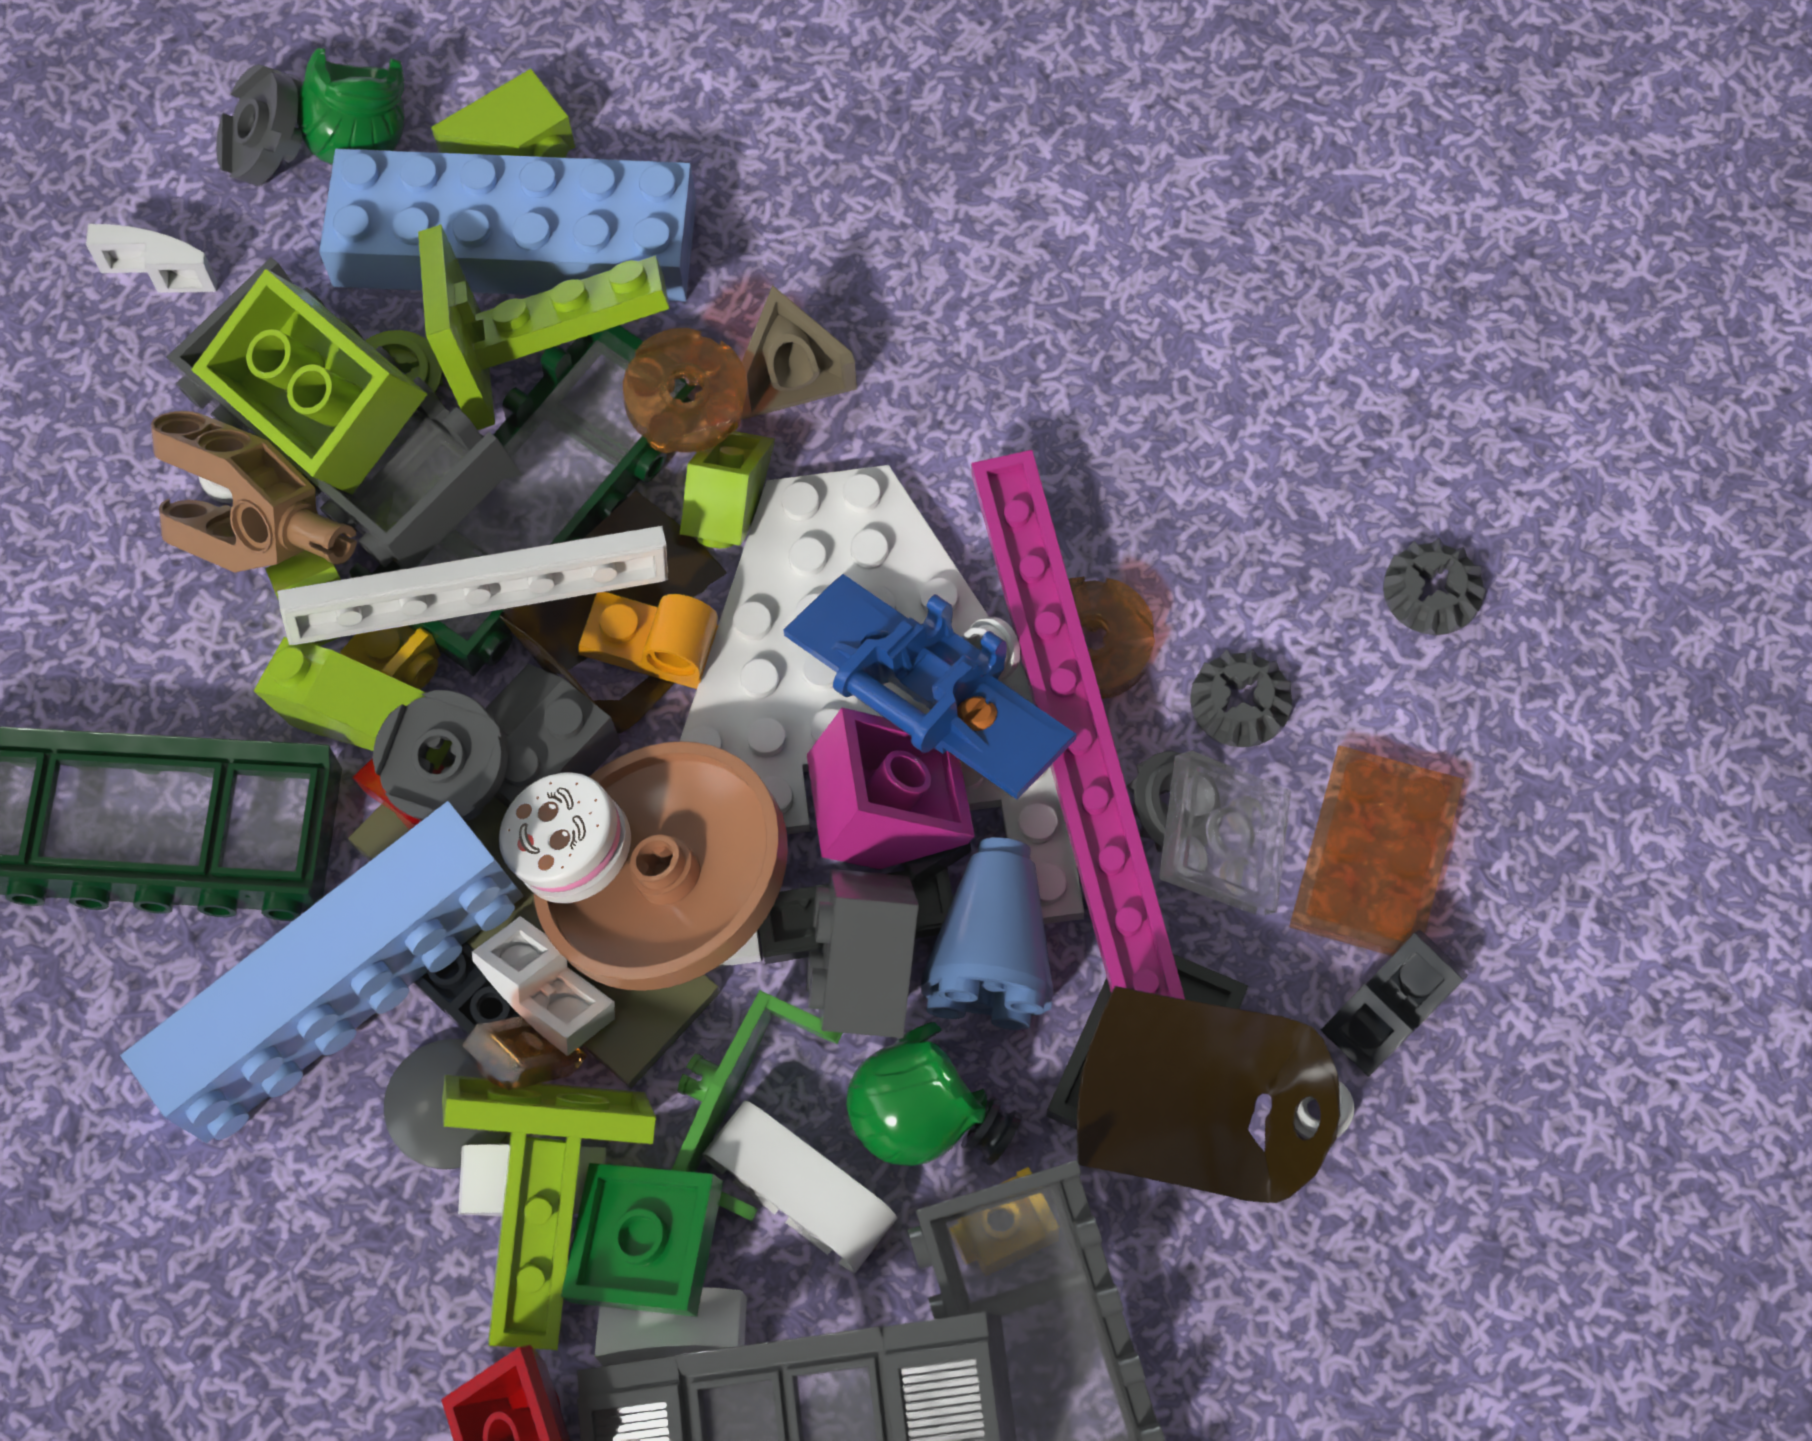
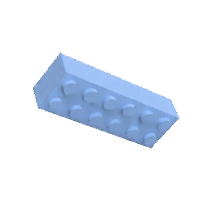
M335 149L319 253L333 287L422 290L418 232L441 224L472 293L536 295L551 290L564 281L572 279L582 280L609 271L622 262L640 261L656 255L664 275L668 301L686 302L696 209V193L691 163Z
M447 801L120 1056L167 1120L205 1143H208L213 1138L216 1140L225 1139L240 1130L249 1119L248 1112L266 1098H275L291 1090L301 1080L303 1076L302 1070L322 1054L325 1056L332 1055L348 1045L356 1035L355 1028L374 1013L382 1014L399 1005L409 993L408 987L427 973V968L430 972L444 969L460 955L462 951L461 945L481 929L483 931L494 929L507 920L514 911V904L523 897V894L450 802Z

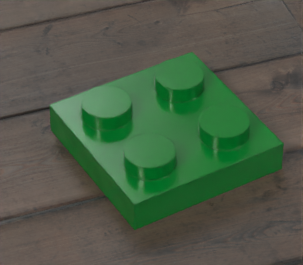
M589 1163L561 1297L574 1304L697 1317L723 1181L714 1174Z

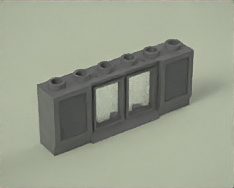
M988 1312L883 1327L878 1326L577 1370L579 1389L577 1406L580 1441H1017L1002 1318L1000 1315Z

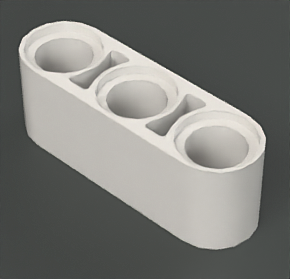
M748 1101L742 1103L702 1153L704 1159L722 1175L726 1170L731 1172L736 1177L733 1183L773 1214H776L778 1210L786 1214L789 1218L785 1223L828 1255L833 1250L840 1255L842 1259L838 1263L853 1273L857 1272L897 1220L896 1214L876 1195L766 1112Z

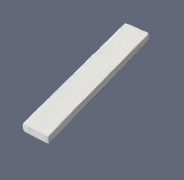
M662 526L279 590L277 593L289 645H298L663 582L668 580L667 549Z

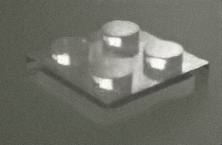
M1192 750L1175 755L1159 879L1255 915L1265 916L1277 913L1291 790Z

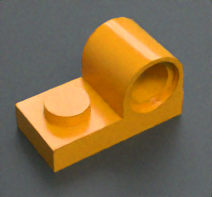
M599 592L595 596L579 643V655L697 689L718 629V616L711 606L690 596L668 594L663 596L658 607L607 592Z

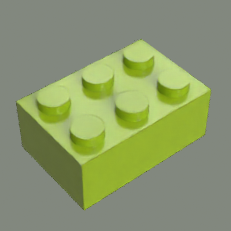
M268 269L263 271L191 369L312 477L352 495L427 396L424 390L307 291Z

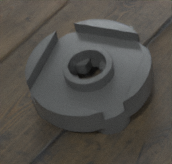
M257 64L250 67L238 79L230 95L239 98L233 116L222 113L216 139L218 165L222 171L231 173L229 177L259 187L276 171L282 160L291 162L297 156L302 143L301 130L295 127L298 113V96L302 87L300 78Z
M435 690L422 694L425 697L415 699L407 706L401 704L383 722L373 749L375 772L380 776L386 796L399 810L420 821L424 820L447 801L450 802L464 821L476 818L481 814L484 806L497 794L504 780L508 764L506 732L497 724L487 709L461 693ZM445 740L452 741L451 752L456 755L452 767H445L441 774H432L434 764L425 759L429 748L440 749Z

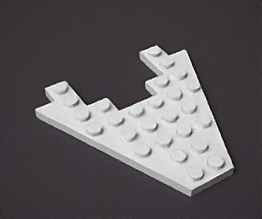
M889 465L766 481L701 682L698 684L680 741L697 742L723 749L748 764L776 799L784 818L787 834L811 831L803 772L809 771L807 753L839 710L843 707L880 717L883 716L852 695L847 698L835 691L833 681L837 673L785 637L783 629L842 574L852 579L908 619L913 618L920 624L927 617L928 600L931 596L937 594L952 605L953 617L951 625L953 631L960 637L969 630L974 622L989 617ZM1019 663L1011 676L999 681L1033 704L1025 671ZM892 682L883 684L923 713L927 714L930 711L929 708L915 701L909 694ZM961 761L970 811L1001 807L1006 838L1021 841L1031 848L1030 859L1036 866L1044 924L1084 919L1078 869L1051 768L1049 767L1017 800ZM758 930L740 950L718 967L760 962Z

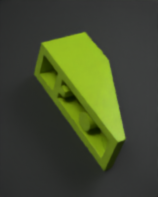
M283 637L253 690L289 725L371 751L374 749L380 727L388 715L401 704L407 706L415 699L425 697L422 694L426 693L331 649L309 643L289 645L287 637ZM445 740L440 749L429 748L425 759L434 764V769H439L452 741Z

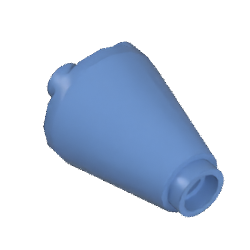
M986 838L979 842L978 853L970 857L922 973L921 994L928 998L926 1012L930 1015L945 1019H961L966 1016V1012L992 1015L991 1024L996 1027L1008 1030H1025L1030 1028L1031 1016L1041 1015L1051 1009L1053 983L1036 866L1030 859L1031 848L1027 844L1009 838Z

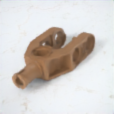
M193 411L164 413L154 418L151 422L153 452L156 458L228 488L233 497L232 507L226 504L218 507L201 500H182L170 503V499L163 501L159 506L161 536L168 544L234 573L276 565L305 550L323 557L328 562L336 565L345 563L354 553L357 540L345 537L351 538L355 536L356 531L354 528L318 514L316 510L315 487L268 440Z

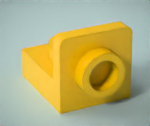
M409 626L356 634L340 651V654L419 690L434 676L438 667L437 659L441 656L430 632L423 627H419L415 631Z

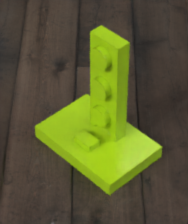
M440 224L418 232L426 337L461 411L471 420L477 430L495 425L489 367L670 309L664 275L655 255L640 261H625L609 271L582 280H567L551 290L524 299H509L498 304L493 309L481 312L442 225Z
M445 1075L442 1097L444 1127L511 1132L488 1345L515 1348L532 1345L534 1349L558 1351L563 1307L561 1293L567 1270L581 1138L653 1144L656 1121L655 1113L645 1092ZM526 1134L566 1137V1139L557 1140L526 1137Z

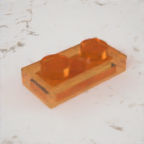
M521 1016L478 1024L462 1044L478 1061L477 1067L480 1073L491 1083L506 1088L508 1091L569 1077L587 1057L580 1048H577L568 1056L565 1055Z

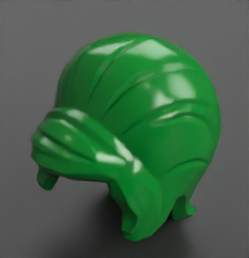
M317 48L312 53L298 96L296 123L301 130L303 142L313 155L319 160L333 165L335 149L393 151L402 137L405 121L402 99L404 75L401 61L390 58L389 70L379 67H358L326 61L325 49Z
M930 1022L910 1030L893 1045L879 1049L861 1062L849 1083L846 1105L849 1120L856 1136L873 1155L890 1164L913 1166L934 1161L950 1151L975 1123H984L985 1106L987 1105L985 1090L980 1089L971 1093L948 1055L939 1045L927 1041L942 1031L935 1022Z

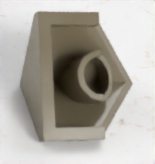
M773 285L733 382L740 419L744 420L857 389L855 361L852 352Z

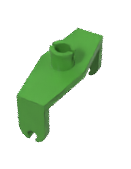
M759 990L721 1064L717 1065L696 1053L690 1059L686 1068L701 1076L702 1080L697 1081L685 1074H682L677 1089L678 1093L688 1095L700 1101L701 1105L671 1170L696 1172L703 1159L702 1153L713 1140L734 1100L773 1015L835 1044H838L843 1033L822 1031L820 1018ZM721 1191L719 1206L753 1221L758 1210L757 1208Z

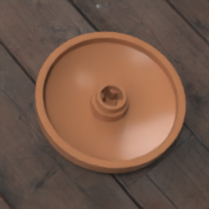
M683 741L665 742L634 750L616 758L589 777L598 782L625 813L631 830L630 849L618 875L604 889L589 898L573 903H554L534 894L537 916L550 942L570 964L584 975L604 985L625 990L641 991L669 988L698 978L724 963L749 941L767 918L779 894L785 875L788 857L786 825L780 807L768 787L753 769L737 756L712 745Z

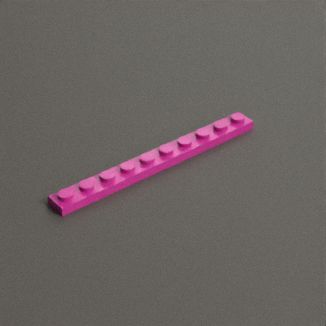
M1028 450L971 463V475L1012 627L1019 641L1020 657L1033 704L1076 733L1077 739L1059 756L1050 768L1110 991L1112 993L1114 987L1118 986L1186 1000L1033 451Z

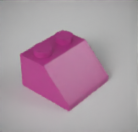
M842 707L807 753L821 856L823 858L880 870L969 844L975 835L960 759L948 751L942 754L935 748L927 753L921 752L912 745L909 734L886 718Z

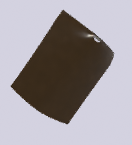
M638 491L633 492L583 538L662 526L667 549L668 580L605 591L651 606L658 607L661 598L668 594L694 597L704 592L711 583L727 574L718 561L694 537L681 535V525ZM597 593L504 609L499 615L500 618L542 669L557 675L556 673L563 674L571 685L611 717L618 734L640 721L652 706L675 684L649 676L620 700L591 699L568 670L588 658L579 655V643Z
M1115 986L1103 1009L1090 1042L1082 1071L1077 1110L1076 1141L1078 1164L1080 1166L1193 1188L1244 1201L1261 1203L1281 1202L1293 1196L1316 1176L1328 1151L1337 1139L1338 1123L1341 1117L1337 1069L1324 1039L1314 1027L1278 1015L1223 1007ZM1261 1094H1268L1271 1097V1110L1265 1118V1151H1263L1248 1130L1255 1111V1102ZM1313 1097L1319 1104L1321 1113L1320 1123L1313 1137L1308 1140H1302L1295 1129V1114L1298 1106L1304 1099Z

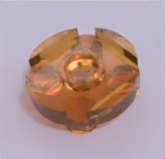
M674 328L649 337L635 351V357L625 371L622 398L626 415L636 431L648 440L652 448L659 452L672 453L677 451L690 453L706 450L721 443L740 426L748 390L744 366L730 346L721 340L719 345L710 338L702 337V331L691 328ZM685 378L689 386L699 384L702 391L695 394L694 401L684 403L680 399H674L669 393L675 390L676 379Z
M1085 576L1070 578L1068 580L1081 627H1085L1090 632L1097 631L1099 628L1106 631L1103 637L1104 647L1096 650L1089 648L1088 652L1101 698H1113L1128 691L1137 684L1149 668L1155 645L1152 613L1144 599L1134 589L1121 581L1106 578L1104 583L1096 580L1085 581Z

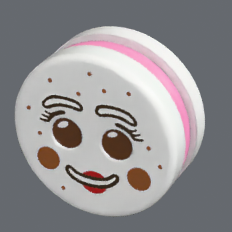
M572 772L546 776L525 788L506 811L499 833L501 855L509 869L535 895L554 903L581 901L604 889L622 869L631 844L630 825L625 813L598 782L586 775Z

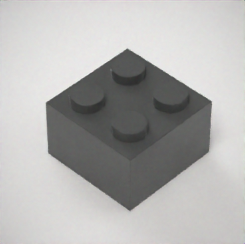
M830 869L829 887L816 888L813 927H816L815 942L822 943L821 953H809L806 992H809L808 1008L819 1010L822 1031L903 1038L918 913V902L909 876Z

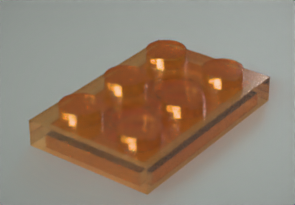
M1338 745L1289 927L1393 956L1419 929L1425 933L1464 779Z

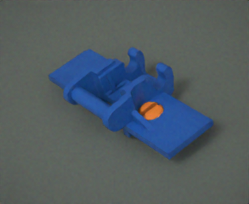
M842 574L783 629L785 637L837 673L833 681V688L839 694L847 698L853 695L909 734L912 745L921 752L927 753L933 748L942 754L948 751L1017 800L1077 739L1075 732L998 680L1004 670L1007 652L1006 642L993 632L987 631L981 639L982 649L980 650L953 631L951 625L953 617L952 605L937 594H934L928 600V614L924 622L920 624L913 618L908 619L852 579ZM892 682L909 694L915 701L929 708L930 711L927 714L923 713L883 684Z

